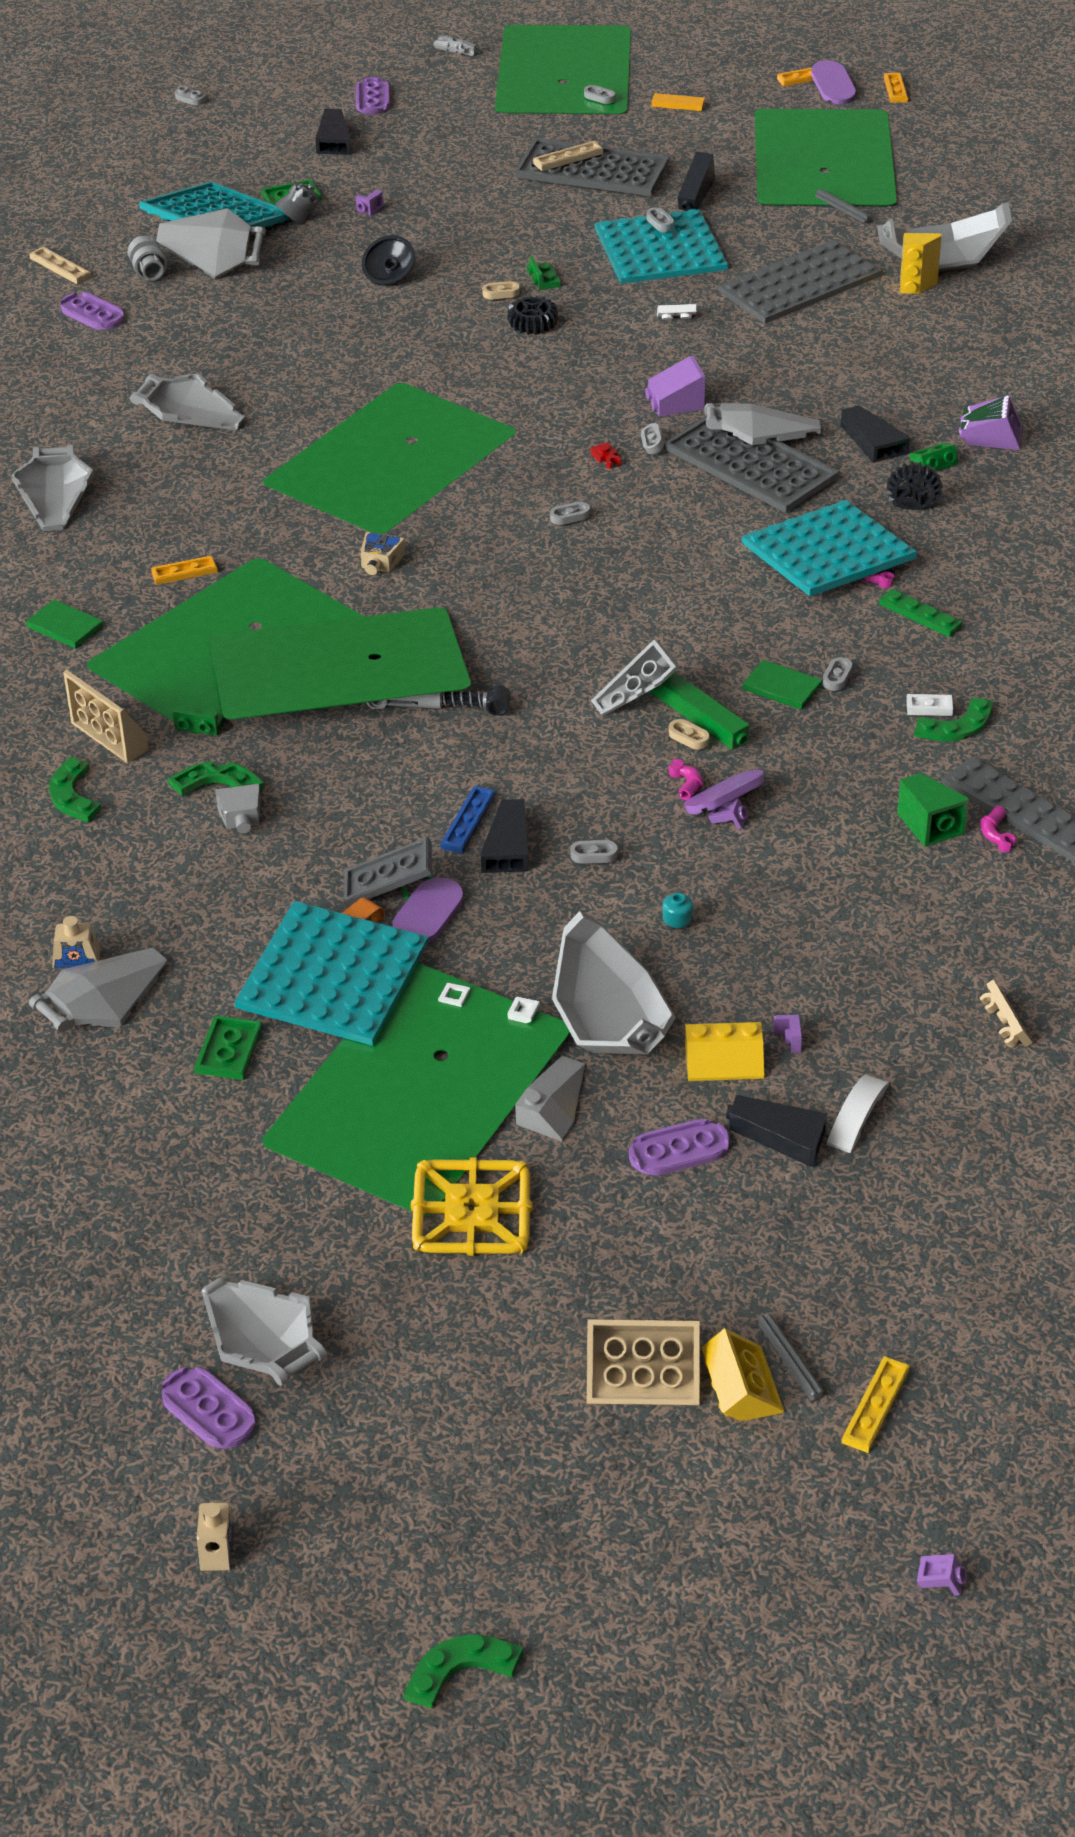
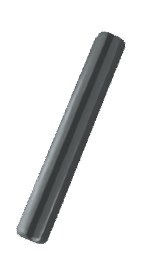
M818 189L815 197L862 223L868 224L871 220V216L822 189Z
M771 1314L761 1316L758 1325L804 1392L812 1401L820 1399L823 1396V1388Z

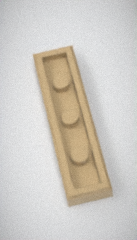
M595 141L535 157L533 158V164L541 171L601 155L603 154V148Z
M45 247L30 253V259L76 284L91 278V272Z

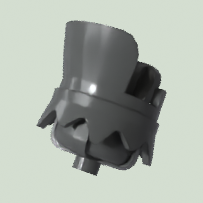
M294 181L289 193L275 204L288 217L302 225L308 213L320 204V199H318V194L313 191L315 189L310 183L309 185L303 183L298 185Z

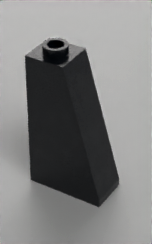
M324 109L315 138L316 154L351 155L350 136L342 109Z
M696 151L678 195V207L680 210H697L715 181L713 154Z
M860 405L841 410L840 426L873 463L909 454L910 437Z
M525 799L501 800L481 851V873L528 871Z
M736 1095L734 1103L728 1105L726 1119L730 1120V1130L807 1166L814 1167L826 1131L827 1113Z

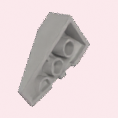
M654 639L591 702L601 715H606L661 685L678 669V662L664 646Z
M561 1056L527 1087L516 1103V1125L563 1141L574 1125L585 1063Z

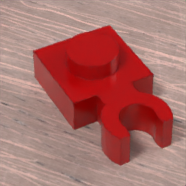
M608 442L590 448L591 455L599 463L606 462L608 469H612V463L621 466V458L618 456V452Z

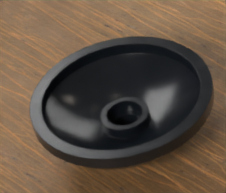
M388 235L372 242L365 250L362 257V270L367 279L374 284L382 286L396 284L405 279L412 271L416 260L414 248L407 239L401 236Z

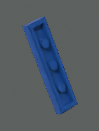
M473 786L440 843L441 849L463 854L495 798L494 790Z

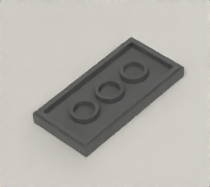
M428 837L345 869V905L351 906L362 897L370 899L432 875V842Z

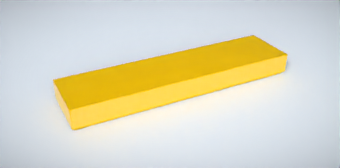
M886 1356L883 1357L842 1437L843 1444L869 1453L910 1371V1365Z

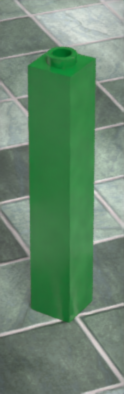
M674 672L661 685L649 691L698 727L706 730L729 749L734 750L749 741V724L677 673Z

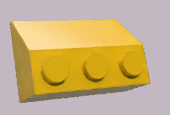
M904 233L900 274L901 293H921L937 284L942 234Z
M761 1022L685 1024L688 1081L764 1079Z
M724 1328L701 1347L705 1358L704 1363L712 1378V1387L716 1391L720 1402L719 1408L724 1415L744 1421L784 1412L761 1345Z

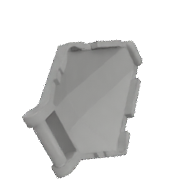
M227 208L160 223L156 242L192 266L195 265L202 269L210 277L217 279L241 265L260 264V248L266 229L258 226L251 227ZM255 235L252 256H247L250 236Z
M198 373L182 375L181 377L176 376L174 379L160 378L150 374L137 392H133L130 396L132 403L136 405L143 404L163 421L237 430L246 420V416L241 415L236 410L234 403L217 389L212 390L207 386L208 381ZM151 387H154L148 395H145Z
M708 403L704 407L705 414L707 415V428L733 432V436H737L751 445L765 444L767 438L777 437V441L805 438L806 433L816 431L820 434L821 430L819 420L754 404L721 403L720 407H716L713 403Z
M67 445V447L43 449L33 447V457L11 476L43 531L64 530L94 473L92 468L75 456L74 445Z
M149 948L62 969L44 994H36L31 997L29 1005L46 1016L60 1033L69 1030L75 1025L84 1024L100 1025L101 1027H120L130 1016V1010L137 1002H141L158 980V974L168 965V961L154 948ZM49 1004H52V1005H53L59 1012H61L64 1016H59V1015H58L51 1007H49L48 1005H49Z
M223 1277L216 1279L202 1289L205 1306L222 1362L270 1374L275 1382L282 1386L295 1373L314 1361H321L327 1357L325 1348L314 1339L312 1306L309 1296L293 1292L289 1296L277 1294L276 1288L244 1280L237 1284L225 1281Z

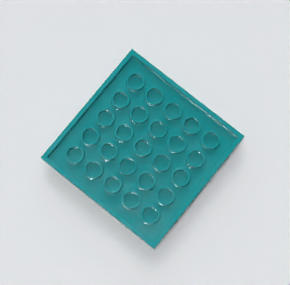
M212 181L140 201L139 208L147 211L148 214L158 215L163 220L171 221L227 208L251 227H272L274 224L284 223L291 219L276 205Z
M690 209L683 212L674 211L668 213L674 219V227L667 233L657 230L647 221V216H637L636 218L629 219L620 218L613 221L604 220L595 223V230L620 284L728 270V263L700 210Z
M847 500L839 501L836 504L804 513L802 516L787 519L779 524L770 525L767 528L752 531L750 534L742 536V543L810 597L917 559L916 550Z
M293 901L235 999V1008L373 1046L426 949L428 936Z

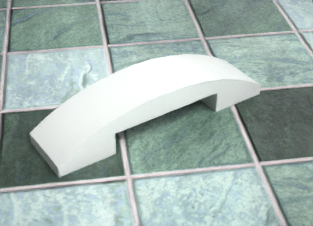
M447 983L438 1001L462 1007L470 992V987ZM450 989L462 991L459 999L448 998L447 994ZM516 997L507 1013L508 1019L523 1023L531 1022L540 1006V1002ZM519 1006H522L521 1010L517 1012Z
M866 1074L859 1079L836 1118L827 1140L828 1146L848 1153L852 1152L860 1138L863 1125L876 1102H880L889 1086V1082Z

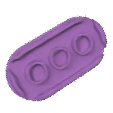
M826 60L813 65L811 76L824 100H830L833 104L840 105L847 104L852 101V98L854 99L855 87L841 64Z
M368 77L363 79V82L356 84V109L364 114L375 115L383 113L390 108V87L388 81L384 82L379 77Z
M82 292V295L71 293L61 300V310L65 315L92 328L112 329L121 325L124 321L123 310L120 307L87 292Z
M751 770L734 775L689 798L684 803L687 813L700 814L702 812L701 809L714 810L761 786L765 780L763 770Z
M432 878L422 882L395 916L393 927L428 936V943L433 942L462 905L463 891L461 886L448 878Z
M697 1119L637 1136L633 1140V1144L630 1145L629 1160L635 1169L644 1174L663 1175L722 1158L728 1151L730 1136L723 1125L719 1123L716 1125L707 1119Z
M188 1367L180 1368L172 1372L164 1380L162 1386L164 1406L207 1444L224 1449L237 1447L246 1442L253 1434L255 1420L252 1408L209 1371L195 1367V1370H188Z

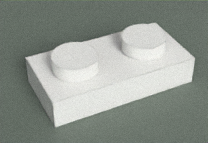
M696 304L660 305L657 308V317H662L663 320L673 319V316H681V319H691L696 314Z
M907 694V715L952 716L953 714L952 695Z

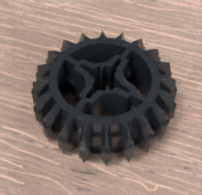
M531 295L530 297L523 296L522 299L518 298L516 301L511 302L508 308L507 320L510 327L514 328V331L519 330L520 333L527 332V335L530 332L534 334L540 332L543 334L544 330L549 331L550 328H554V325L557 324L558 310L555 303L551 302L550 299H545V297L539 298L538 296L532 297Z
M913 461L910 465L903 463L902 468L897 466L895 472L891 471L890 478L887 480L886 492L889 501H893L894 507L900 505L901 509L924 510L925 507L932 509L933 503H937L942 494L941 477L939 474H936L935 468L930 469L929 464L922 466L921 461L918 465H914Z

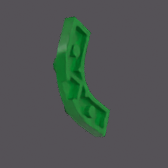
M971 697L966 714L953 721H940L919 717L914 737L950 742L964 740V737L972 734L977 735L988 724L993 701Z
M69 757L51 777L49 783L50 797L58 810L66 815L89 823L101 811V803L82 797L73 790L75 784L90 770L89 763Z
M213 761L203 762L190 766L168 778L169 786L181 796L209 783H222L230 787L259 784L260 791L264 790V782L247 768L232 762H227V765H214Z
M477 1634L457 1636L443 1641L428 1651L418 1663L404 1692V1700L433 1709L444 1683L450 1675L463 1668H484L512 1678L523 1655V1647L490 1636Z

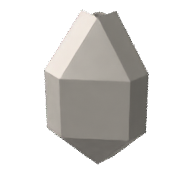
M1004 203L995 210L948 224L901 229L895 228L893 219H890L884 225L877 226L880 244L901 259L904 233L942 234L938 272L973 268L977 265L1012 222L1009 203Z
M579 911L563 929L552 1000L578 1046L593 1053L648 1054L664 1038L676 1016L650 972L599 921Z

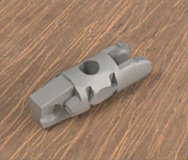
M441 35L433 44L436 49L469 56L476 54V44L454 37Z

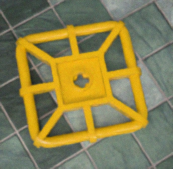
M470 1157V1160H422L417 1164L414 1199L411 1201V1210L413 1211L412 1241L413 1248L417 1252L467 1253V1256H474V1254H513L518 1252L522 1254L527 1250L530 1238V1213L533 1210V1203L530 1201L531 1176L527 1163L514 1160H477L476 1157ZM434 1170H470L469 1184H450ZM476 1170L511 1171L495 1184H476ZM425 1177L446 1193L445 1202L424 1200ZM520 1179V1200L518 1202H499V1194ZM475 1205L477 1207H475L473 1211H470L467 1206ZM424 1213H445L444 1222L426 1236H422ZM498 1214H519V1237L513 1235L498 1222ZM448 1232H467V1243H442L436 1241ZM474 1232H493L506 1243H474Z

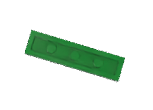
M890 589L879 598V605L949 638L962 628V621L897 590Z

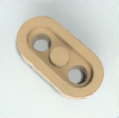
M513 281L488 283L482 287L483 297L489 300L513 298L520 293L519 284Z
M683 719L673 720L669 724V736L672 739L697 750L704 749L709 745V733L706 730Z

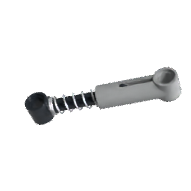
M498 685L492 687L488 692H482V694L479 691L477 694L471 693V691L462 693L460 690V692H441L366 702V704L372 709H383L385 706L441 709L443 705L447 707L449 704L454 707L462 705L464 708L467 705L472 708L480 706L482 709L486 708L491 715L503 716L508 712L511 693L508 688Z

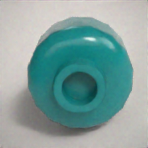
M674 893L664 899L662 903V919L665 924L673 928H683L691 923L693 919V901L685 894Z

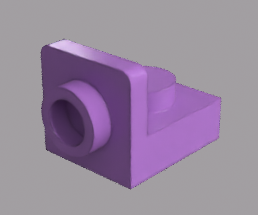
M376 190L367 197L362 195L356 196V209L359 212L371 216L384 207L383 191Z
M738 797L721 807L711 810L708 817L712 824L733 820L737 829H742L748 813Z
M799 1015L774 1016V1035H784L785 1044H790L791 1053H801L802 1035Z
M955 1554L921 1556L917 1582L921 1588L949 1586L955 1596L961 1595L963 1584L967 1580L965 1567L960 1564Z

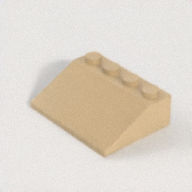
M68 670L63 672L71 723L126 763L149 751L146 733L124 709Z
M588 1320L587 1404L699 1406L700 1321Z

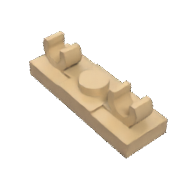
M993 979L986 984L991 993L983 994L980 1000L983 1004H988L985 1006L988 1013H994L999 1008L1000 1011L997 1012L999 1019L1004 1025L1009 1024L1010 1027H1004L999 1031L1003 1038L1010 1036L1004 1041L1008 1047H1014L1018 1040L1025 1047L1033 1043L1004 992Z

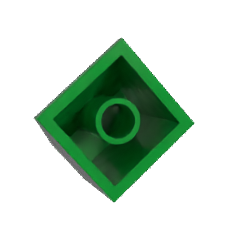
M922 773L900 779L897 814L924 847L966 833L969 799L966 796Z

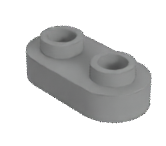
M589 85L584 88V97L603 104H610L615 101V92L600 86Z
M180 86L175 90V98L191 105H201L205 102L204 94L198 90L190 89L187 86Z
M654 207L647 210V221L657 230L667 233L673 229L674 219L663 209Z
M656 423L645 426L641 431L643 447L648 454L660 453L664 447L662 430Z
M585 502L565 504L550 510V521L557 525L585 520L590 516V506Z
M843 657L833 659L823 675V686L831 691H838L844 688L852 673V662Z
M610 840L578 841L571 845L570 856L574 862L581 864L608 863L617 858V845Z

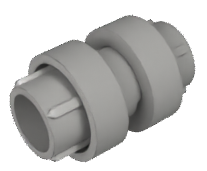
M151 236L136 237L130 243L127 251L136 274L143 280L154 281L159 279L167 269V260L159 243Z

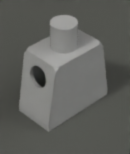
M259 784L215 789L217 808L227 829L237 828L239 833H247L251 829L250 826L259 824L261 807Z

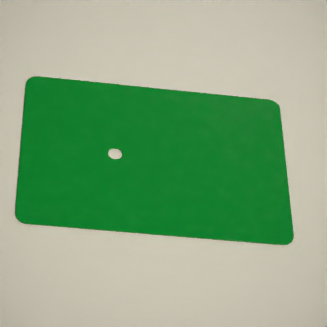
M615 25L505 26L495 111L499 113H625L628 101L631 28ZM567 80L568 82L565 84H561L558 81ZM589 85H596L615 92V101L610 104H603L584 97V88Z
M758 109L755 111L757 201L765 205H830L815 197L818 189H822L850 205L889 206L896 204L888 113L886 111L866 109ZM827 168L830 172L823 173L820 169Z
M397 383L264 478L263 484L368 532L385 534L515 435L516 430L513 427L409 384ZM414 437L418 441L414 444H409L406 442V439Z
M256 558L87 662V668L174 722L173 712L175 709L181 710L182 706L222 712L209 644L211 637L220 634L252 631L249 625L254 622L262 625L260 629L364 616L265 559Z
M440 607L220 634L209 639L223 716L227 719L467 689L471 685L448 612ZM373 654L381 656L377 660H371L368 657Z
M417 963L374 1045L371 1046L344 1038L263 1136L262 1143L269 1150L413 1212L411 1210V1201L414 1199L417 1164L422 1160H470V1157H477L515 1107L527 1087L533 1083L570 1034V1031L563 1020L538 1010L532 1021L528 1023L508 1019L507 1013L514 1002L513 1000ZM447 983L470 987V992L462 1007L438 1001ZM450 989L447 997L459 999L462 991ZM519 1006L517 1012L521 1010L522 1006ZM437 1051H446L449 1056L444 1061H438L434 1058V1054ZM434 1170L450 1184H457L466 1172V1170ZM425 1177L424 1200L443 1202L446 1193ZM424 1213L423 1216L431 1215L433 1213Z

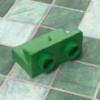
M529 257L527 272L528 275L532 276V282L537 285L539 290L561 287V281L551 263L544 262L537 265L534 257Z
M940 443L909 453L910 461L918 463L921 461L922 466L929 464L930 469L935 468L936 471L958 465L959 463L956 444Z
M182 706L181 710L175 709L173 712L175 729L216 736L226 720L223 712L192 706Z

